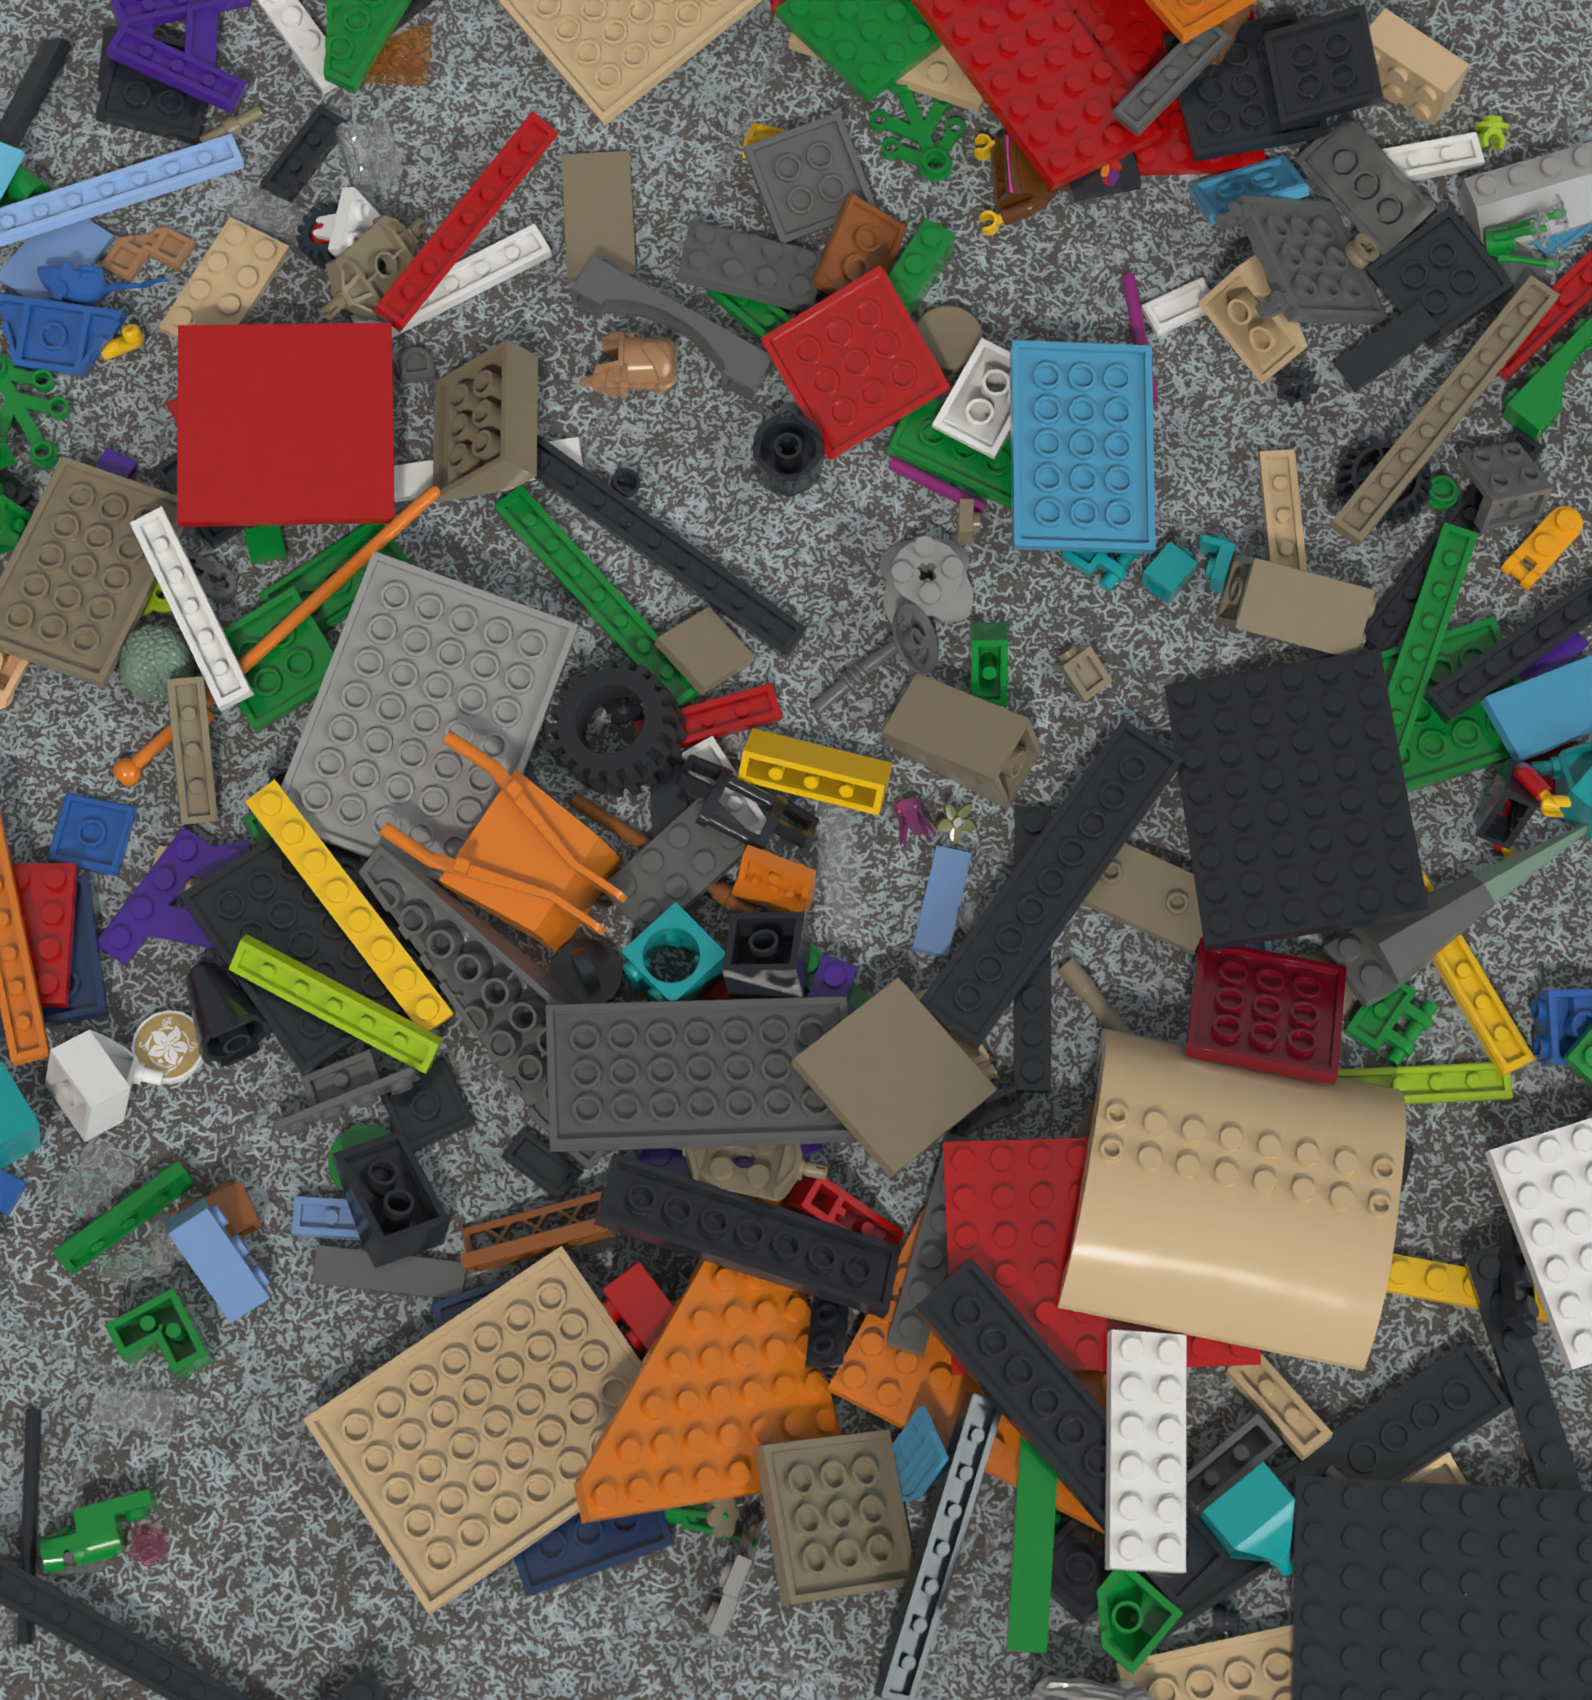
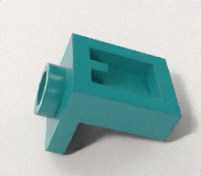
M1216 534L1210 536L1201 535L1198 553L1212 556L1206 568L1205 578L1210 579L1209 590L1223 594L1233 554H1235L1236 543H1232L1228 538Z

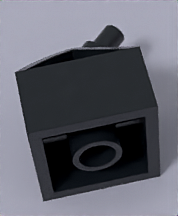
M805 912L731 913L722 968L730 999L803 998L811 945Z

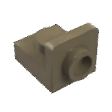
M1072 644L1067 646L1057 654L1059 660L1051 665L1055 672H1062L1082 702L1089 700L1113 681L1090 645L1076 646Z

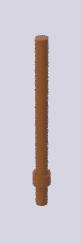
M576 793L571 799V806L640 850L652 841L581 794ZM724 881L721 883L716 882L707 891L712 895L711 899L723 907L728 905L739 913H751L758 910V907L754 904L732 896L733 887Z

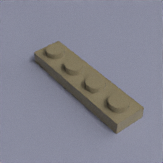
M204 677L166 679L180 824L218 821Z

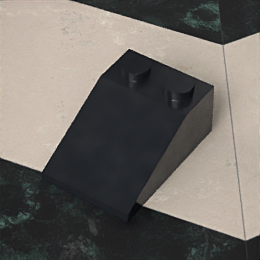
M402 1130L333 1153L332 1158L359 1238L375 1268L444 1244L450 1220Z

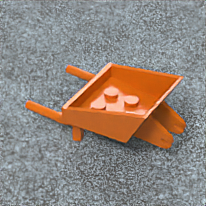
M450 730L443 743L485 770L501 788L492 804L455 858L430 851L388 822L383 826L379 834L427 867L443 871L444 874L439 879L441 885L556 952L567 943L580 924L602 936L606 929L587 914L602 892L621 903L626 901L628 898L626 894L607 882L615 874L623 860L598 835L517 769L510 776L498 761Z

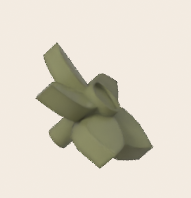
M944 803L943 811L946 818L939 819L934 828L941 832H947L949 839L956 844L961 839L962 830H976L974 823L966 819L971 810V803L961 805L957 811L952 805Z

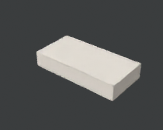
M1201 277L1142 304L1141 310L1158 337L1206 315L1197 302L1211 290L1204 278Z

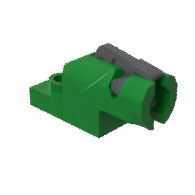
M147 1489L73 1509L76 1528L73 1529V1525H70L51 1535L40 1538V1552L46 1573L57 1577L103 1572L109 1559L118 1556L127 1549L120 1518L125 1517L127 1523L148 1518V1511L158 1508L155 1493Z

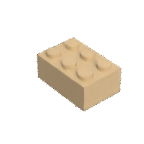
M1384 8L1370 25L1384 97L1392 103L1399 102L1410 109L1412 116L1420 122L1427 121L1435 126L1458 98L1469 64Z

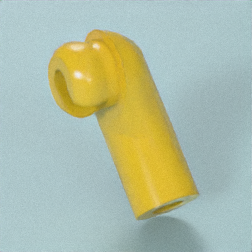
M129 324L123 328V336L110 340L101 353L104 361L140 348L145 341V335L141 332L140 327L135 324Z

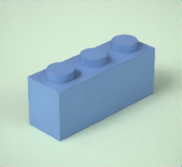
M203 1197L166 1221L167 1232L229 1322L233 1323L270 1299L266 1285L271 1283L259 1263L254 1267L246 1257L250 1251L241 1236L236 1234L232 1237L225 1227L229 1220L220 1206L215 1204L211 1207L207 1199Z

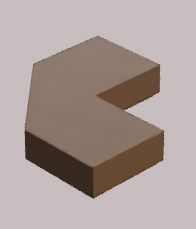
M168 226L153 229V232L134 237L132 234L119 237L100 266L103 270L128 283H132L149 257L179 272L197 244L195 240Z

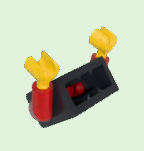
M1512 759L1506 760L1485 792L1475 836L1491 842L1498 853H1503L1502 860L1523 852H1514L1512 849L1513 842L1538 808L1540 800H1542L1541 811L1545 816L1564 817L1560 807H1570V798L1566 795H1552L1550 793V786L1541 778V773L1531 764L1524 761L1519 763Z

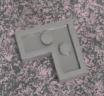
M737 1555L734 1563L727 1561L719 1579L720 1587L723 1588V1597L720 1604L715 1601L712 1602L704 1622L710 1625L709 1635L722 1641L724 1640L754 1568L752 1560Z

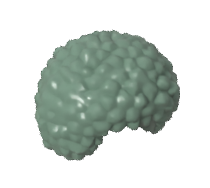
M146 625L129 633L125 645L122 646V653L119 659L121 681L127 689L139 698H144L147 701L151 700V702H164L165 699L168 700L166 679L194 676L195 658L187 642L179 633L171 630L168 626Z

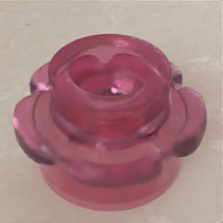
M141 1529L133 1535V1544L129 1548L130 1555L134 1561H140L143 1566L151 1567L158 1564L159 1560L166 1556L168 1543L164 1541V1534L159 1529ZM147 1543L152 1544L151 1550L145 1549Z

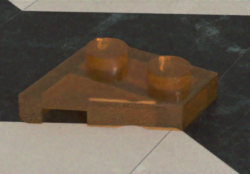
M427 23L390 37L362 83L428 86L433 24Z

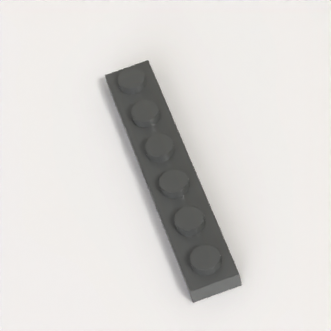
M948 1133L946 1142L977 1141L952 1133ZM943 1152L886 1347L920 1357L924 1356L931 1331L912 1309L941 1284L947 1276Z

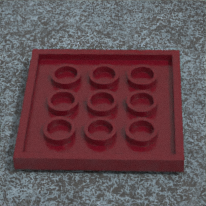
M1200 938L1184 1056L1335 1085L1339 1069L1347 966L1244 946L1206 951L1204 939Z

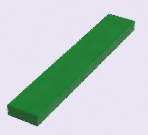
M1019 1435L1006 1651L1046 1654L1057 1476L1021 1435Z

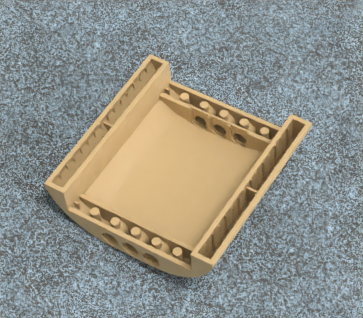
M1103 1028L1096 1066H1099L1100 1070L1070 1256L1062 1275L1057 1308L1363 1371L1381 1317L1395 1244L1406 1143V1106L1402 1091L1397 1088L1337 1076L1336 1083L1333 1085L1184 1056V1044Z

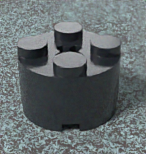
M798 414L783 417L776 415L764 421L757 429L753 442V467L759 482L774 493L790 497L803 493L815 485L823 470L824 456L823 441L818 427L808 418Z

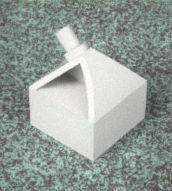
M89 1029L50 1049L45 1086L84 1142L124 1122L133 1083L140 1085L142 1081L160 1086L164 1071L145 1067V1063L138 1062L137 1056L127 1048Z

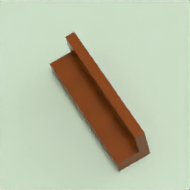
M602 1191L461 1229L466 1252L460 1254L462 1268L471 1274L547 1255L560 1246L566 1250L615 1237V1231L594 1225L595 1218L583 1222L578 1220L587 1205L600 1202ZM575 1209V1211H574V1213L572 1214V1216H571L570 1214H568L567 1212H565V1211H568V1210ZM560 1213L569 1219L564 1227L549 1231L542 1229L550 1215ZM540 1218L536 1225L530 1222V1220ZM525 1223L533 1228L529 1236L511 1241L506 1239L515 1224ZM504 1228L500 1235L493 1231ZM488 1232L497 1238L493 1246L478 1250L474 1249L472 1235Z

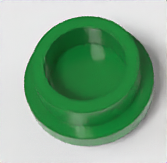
M1435 476L1428 480L1432 483V489L1428 491L1429 501L1427 504L1436 510H1447L1453 507L1459 497V489L1454 480L1448 476Z

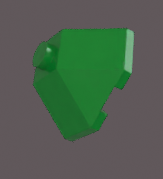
M1113 1570L1096 1591L1101 1648L1133 1675L1182 1616L1183 1612L1136 1571Z

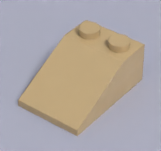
M1253 255L1235 268L1197 303L1259 382L1263 384L1308 346L1299 322H1288L1283 313L1272 318H1260L1255 306L1261 302L1267 303L1272 301L1269 294L1273 292V288L1267 282L1265 271L1256 255Z

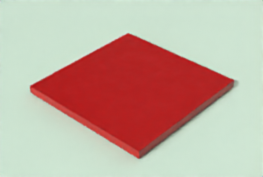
M392 323L178 325V527L390 523L395 518Z

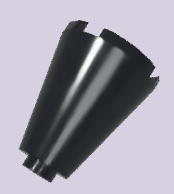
M201 962L191 968L185 981L202 1060L212 1066L211 1061H219L221 1066H230L257 1053L260 1050L258 1043L264 1037L268 1042L271 1037V1030L264 1016L218 964Z

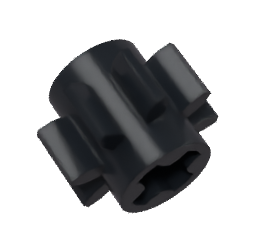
M1301 362L1298 367L1293 369L1289 364H1286L1282 369L1284 376H1277L1274 384L1281 386L1277 398H1284L1289 402V407L1291 408L1300 401L1307 406L1311 401L1310 394H1316L1320 388L1318 384L1313 383V378L1317 371L1310 372L1307 368H1304V362ZM1291 382L1293 384H1298L1300 382L1303 387H1301L1300 385L1293 387Z

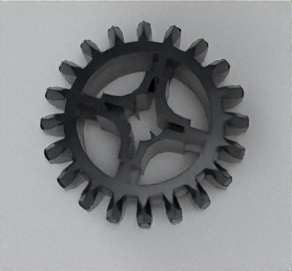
M1391 435L1386 437L1384 443H1381L1377 436L1371 439L1370 445L1362 440L1358 443L1357 449L1351 447L1346 454L1347 459L1341 460L1339 464L1340 471L1337 472L1335 480L1336 483L1340 484L1336 490L1337 496L1344 497L1341 502L1342 508L1370 475L1368 473L1365 474L1364 478L1357 479V471L1370 462H1373L1374 467L1372 471L1394 445L1392 444ZM1423 467L1409 484L1412 489L1411 494L1391 506L1376 525L1377 530L1382 528L1384 521H1387L1388 526L1392 530L1396 528L1398 520L1403 525H1406L1410 522L1411 516L1416 518L1420 515L1421 507L1426 506L1429 501L1428 491L1432 489V483L1428 481L1432 475L1430 469H1424Z

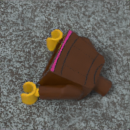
M979 134L975 138V145H984L986 147L974 149V156L982 161L991 158L995 209L1000 210L999 214H995L990 210H985L980 214L979 222L987 220L994 222L992 225L982 229L983 234L993 235L998 231L999 224L1004 223L1007 226L1029 218L1044 210L1047 204L1057 195L1058 191L1068 192L1070 190L1067 183L1051 191L1009 134L996 136L995 140H991L987 134Z

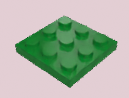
M294 586L223 629L238 661L303 602L301 595ZM312 614L245 674L254 695L239 702L238 705L256 733L261 732L313 700L318 694L334 651Z

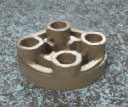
M956 306L933 308L923 314L916 323L917 328L946 376L963 371L980 339L983 338L982 329L977 319L965 309Z

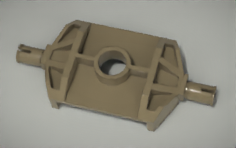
M386 215L374 218L372 220L373 225L337 259L328 261L325 265L334 298L321 308V313H326L324 317L332 320L343 308L364 321L378 317L379 315L373 311V308L420 251L417 245L419 242L417 238L428 229L427 224L422 226L426 222L424 219L418 217L408 228H405L397 219ZM379 257L386 263L385 275L381 274L378 270L377 261Z
M800 1144L674 1148L683 1150L682 1156H685L687 1159L690 1178L731 1192L774 1201H780L785 1198L796 1181L802 1180L803 1175L826 1181L829 1167L828 1164L806 1161V1158H802ZM746 1156L754 1164L748 1168H740L733 1161L738 1157Z

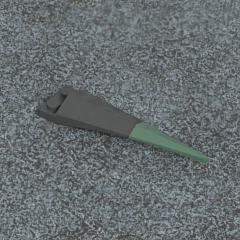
M1588 824L1579 826L1427 893L1430 916L1356 927L1325 945L1322 954L1329 963L1347 966L1346 984L1362 1005L1367 1008L1397 991L1494 905L1586 834Z

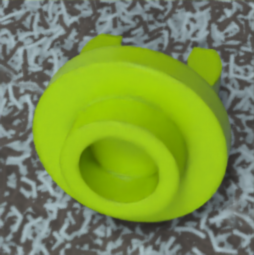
M1483 116L1482 122L1474 124V130L1480 132L1477 136L1481 148L1488 147L1489 137L1492 139L1493 150L1504 148L1505 136L1503 133L1509 131V124L1504 123L1502 117Z

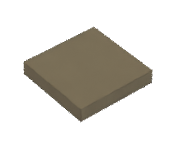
M710 607L705 608L660 635L655 642L656 647L700 695L748 667L755 659L754 654Z

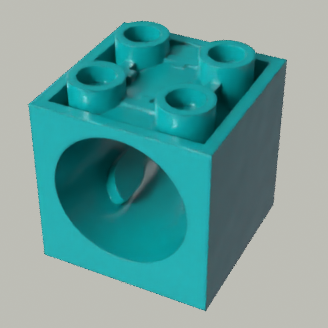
M677 902L621 951L624 964L622 968L626 973L624 975L625 980L637 992L644 989L651 998L649 1002L698 1001L723 977L722 968L725 951ZM667 947L687 949L695 955V971L688 978L680 982H662L649 973L651 971L652 956Z

